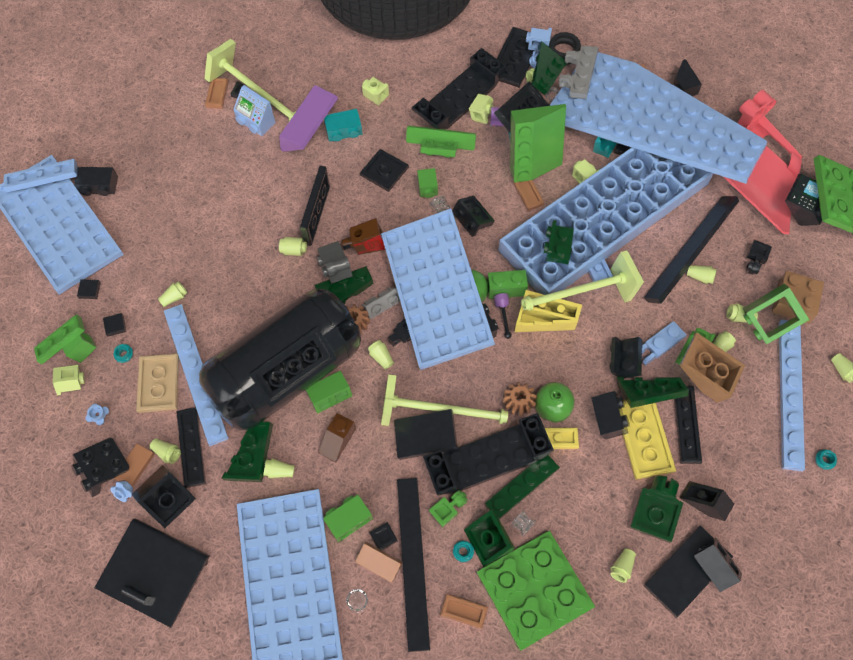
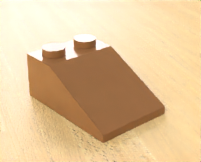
M699 333L694 334L680 363V367L699 390L717 403L731 398L745 367L743 363Z

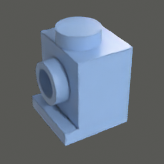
M532 28L531 32H527L526 42H529L528 49L539 51L538 45L541 41L549 47L552 28L548 30Z

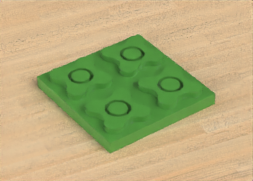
M818 155L813 159L822 221L853 233V169Z
M550 530L477 571L478 577L520 651L595 608L594 603Z

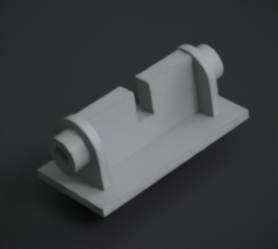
M388 287V289L378 294L379 298L374 296L368 301H364L362 307L364 311H368L370 320L400 302L396 287Z

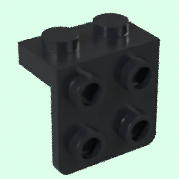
M107 438L73 454L74 464L71 465L72 470L76 476L80 475L82 488L85 492L89 491L92 497L100 493V484L129 471L127 461L112 438Z

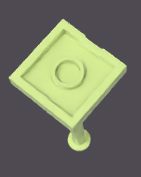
M229 39L221 46L207 53L204 79L209 83L226 71H229L285 114L289 121L291 120L296 111L293 113L233 67L236 42Z
M626 250L620 252L610 269L612 277L532 299L530 296H526L521 300V304L524 310L531 311L533 306L616 284L624 302H628L634 298L644 281Z
M388 374L381 425L389 426L392 407L396 408V406L431 411L452 409L453 414L499 420V424L507 423L508 411H504V409L496 412L398 398V396L394 395L396 375Z

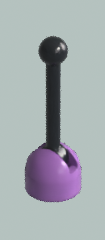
M506 293L497 294L493 297L496 307L502 310L505 326L504 337L510 339L512 333L509 332L505 311L509 304V296Z

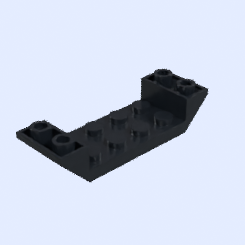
M481 48L470 57L469 68L430 101L423 97L411 107V110L436 129H448L469 111V107L478 94L487 95L496 87L507 66Z
M535 413L519 419V425L458 447V450L443 453L441 449L425 455L423 458L436 494L444 495L456 493L459 490H466L534 464L553 452L554 449L539 414Z

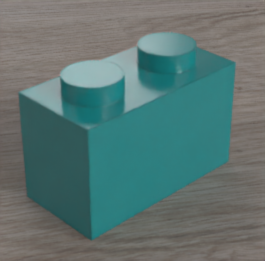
M357 109L328 114L324 118L329 142L340 141L350 137L356 138L359 135H363Z

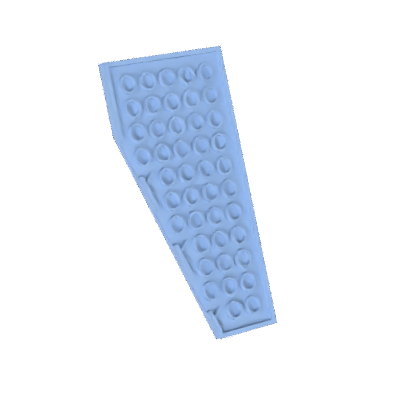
M600 52L597 55L587 99L571 98L570 88L562 87L550 104V106L566 104L565 126L745 184L767 145L765 139L637 63Z

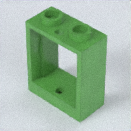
M785 283L743 308L746 313L743 317L749 325L753 324L756 328L753 331L759 341L763 339L766 344L809 321L808 316L793 292ZM784 297L796 317L765 333L754 314Z

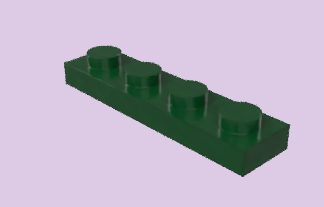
M549 455L543 457L536 463L531 464L485 503V506L489 511L494 509L500 520L557 472L560 467Z

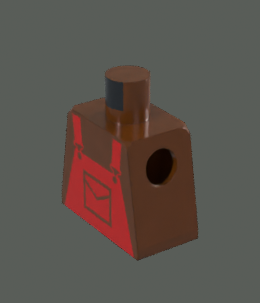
M377 218L350 227L351 237L341 240L344 250L355 248L358 255L386 250L381 235L383 231Z

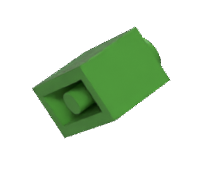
M526 270L488 273L489 299H494L495 295L502 293L508 294L509 298L523 297L528 289Z
M359 495L348 497L343 501V505L337 509L336 507L330 509L323 518L338 543L373 520L372 514Z

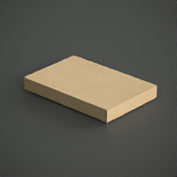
M178 354L139 356L136 408L138 413L177 410Z

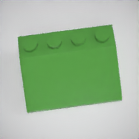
M566 104L511 111L510 171L514 183L533 180L562 165Z

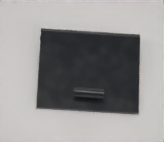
M135 518L128 526L94 588L171 628L202 569L208 564L207 560L210 555Z

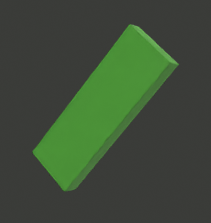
M79 315L73 316L34 347L38 363H45L85 331L82 318Z

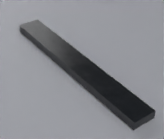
M722 196L645 295L644 298L647 302L662 304L738 204L739 199L737 196Z
M417 478L397 479L408 653L430 651Z

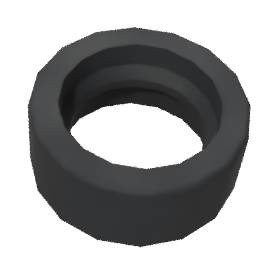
M568 32L555 34L549 43V47L564 60L566 53L556 50V45L567 44L573 47L574 51H580L581 49L578 37Z

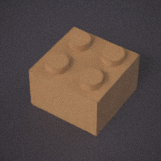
M785 271L778 282L777 288L785 283L791 289L809 318V321L805 323L810 324L818 315L824 282ZM784 297L774 302L772 313L792 319L796 317Z

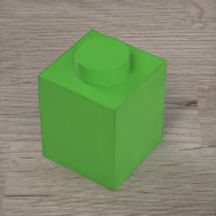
M435 168L417 170L420 197L432 198L438 195Z

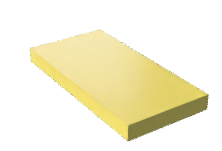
M624 400L625 407L622 410L623 414L627 415L630 426L627 427L628 434L623 435L635 480L675 473L676 468L656 403L630 408L627 401Z

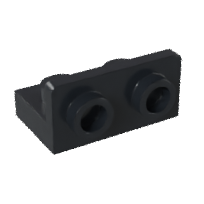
M474 195L458 199L452 210L453 215L472 237L476 236L479 229L492 226L495 221Z
M612 337V344L610 346L611 362L609 365L611 373L616 377H624V379L642 376V339L635 337L620 340L617 337Z

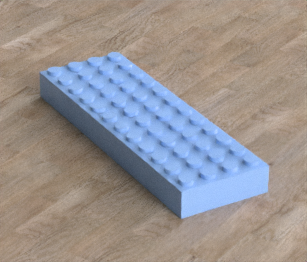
M630 148L500 239L498 251L516 270H526L527 282L537 293L547 295L564 290L588 273L592 267L594 268L595 265L601 263L603 259H607L707 186L713 173L636 148ZM553 220H557L556 226L574 228L569 264L546 261L547 254L543 253L545 242H549V237H546L547 227L552 226ZM594 251V255L589 256V260L585 262L584 257L586 252L590 253Z

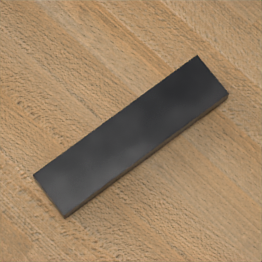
M686 386L689 390L688 396L674 399L680 464H702L694 386Z
M194 407L176 411L184 487L190 488L206 484L197 409Z

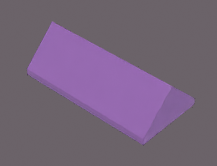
M314 85L280 134V149L282 151L303 150L338 97Z

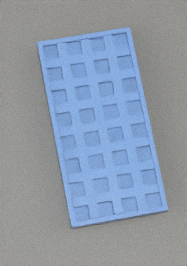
M51 155L30 168L57 163V161ZM70 179L11 192L5 191L3 188L4 183L0 184V209L59 295L78 284L80 279H86L124 255Z
M452 209L381 233L421 370L495 345Z
M316 489L237 504L252 660H343L320 490Z

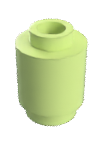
M285 237L279 241V252L284 253V255L303 256V253L307 251V242H304L303 238Z

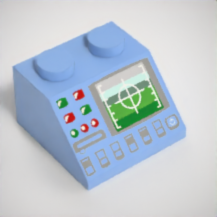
M243 85L233 109L236 116L235 119L240 125H246L252 133H258L263 136L275 124L271 104L268 100Z

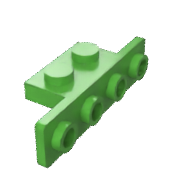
M407 126L406 142L422 144L421 153L441 155L449 158L456 156L457 149L475 150L476 134Z

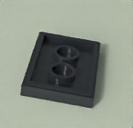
M452 409L394 420L397 458L399 460L425 456L441 449L443 452L458 450Z

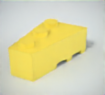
M526 290L524 298L530 296L532 299L543 296V294ZM562 299L533 306L531 311L524 310L521 305L515 332L575 330L582 305Z

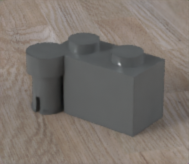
M339 241L317 248L319 256L316 257L324 277H328L331 284L352 277L348 258L345 256Z

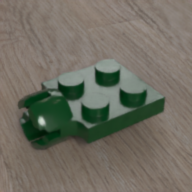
M657 475L654 478L651 489H641L630 529L671 543L684 502L679 501L676 497L679 483L671 478L665 488L667 476Z

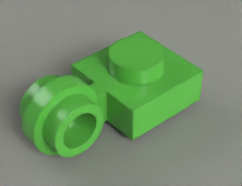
M459 490L451 497L452 502L449 503L444 497L429 509V512L443 528L458 515L454 507L458 506V508H461L467 503V495Z

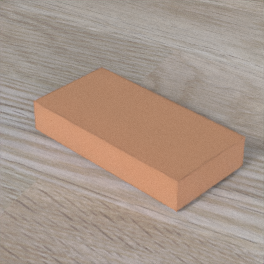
M216 78L210 82L205 102L206 108L223 109L229 83L228 79Z
M533 180L516 183L513 181L527 211L544 206V201Z
M136 444L126 458L129 471L113 479L116 481H126L133 488L155 454Z
M367 542L363 544L355 561L391 583L395 580L403 563Z
M446 594L440 616L482 629L488 607Z

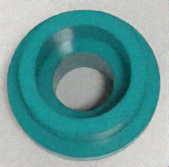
M120 344L115 347L113 356L117 362L126 363L133 357V349L127 344Z
M823 449L816 454L815 461L820 468L830 470L836 466L837 456L831 450ZM823 457H826L829 462H824Z
M459 541L454 545L453 555L459 562H468L474 555V548L468 541ZM461 548H465L468 553L461 555L459 551Z

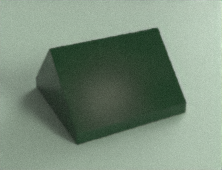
M491 509L464 529L483 567L511 553L514 549V545L494 509Z

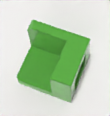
M83 332L67 344L63 350L67 357L81 363L97 347L92 337Z

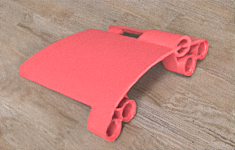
M761 90L752 100L748 99L740 107L739 112L742 116L738 124L761 138L770 135L791 154L789 165L766 146L746 184L730 178H724L781 233L789 235L791 211L785 200L800 172L802 156L765 117L777 101L765 90Z

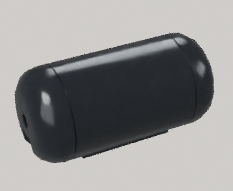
M313 289L207 360L199 372V382L210 402L231 427L239 430H249L351 358L359 349L361 332L359 326L355 324L351 317L349 309L334 293L326 289Z

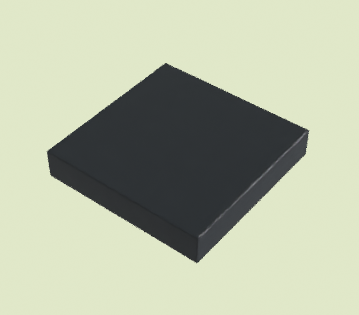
M379 149L362 169L360 176L389 192L409 168V165L386 151Z

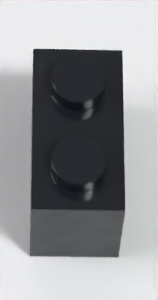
M78 167L74 186L80 194L85 196L91 194L107 196L108 194H115L118 175L113 167Z
M615 391L591 397L600 435L604 439H610L628 434L627 427L630 426L627 415L623 414L622 408L625 405L622 396H618Z

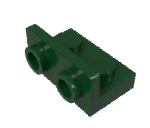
M553 220L552 226L547 227L546 237H549V242H545L543 253L547 254L546 261L569 264L574 228L556 226L557 220Z

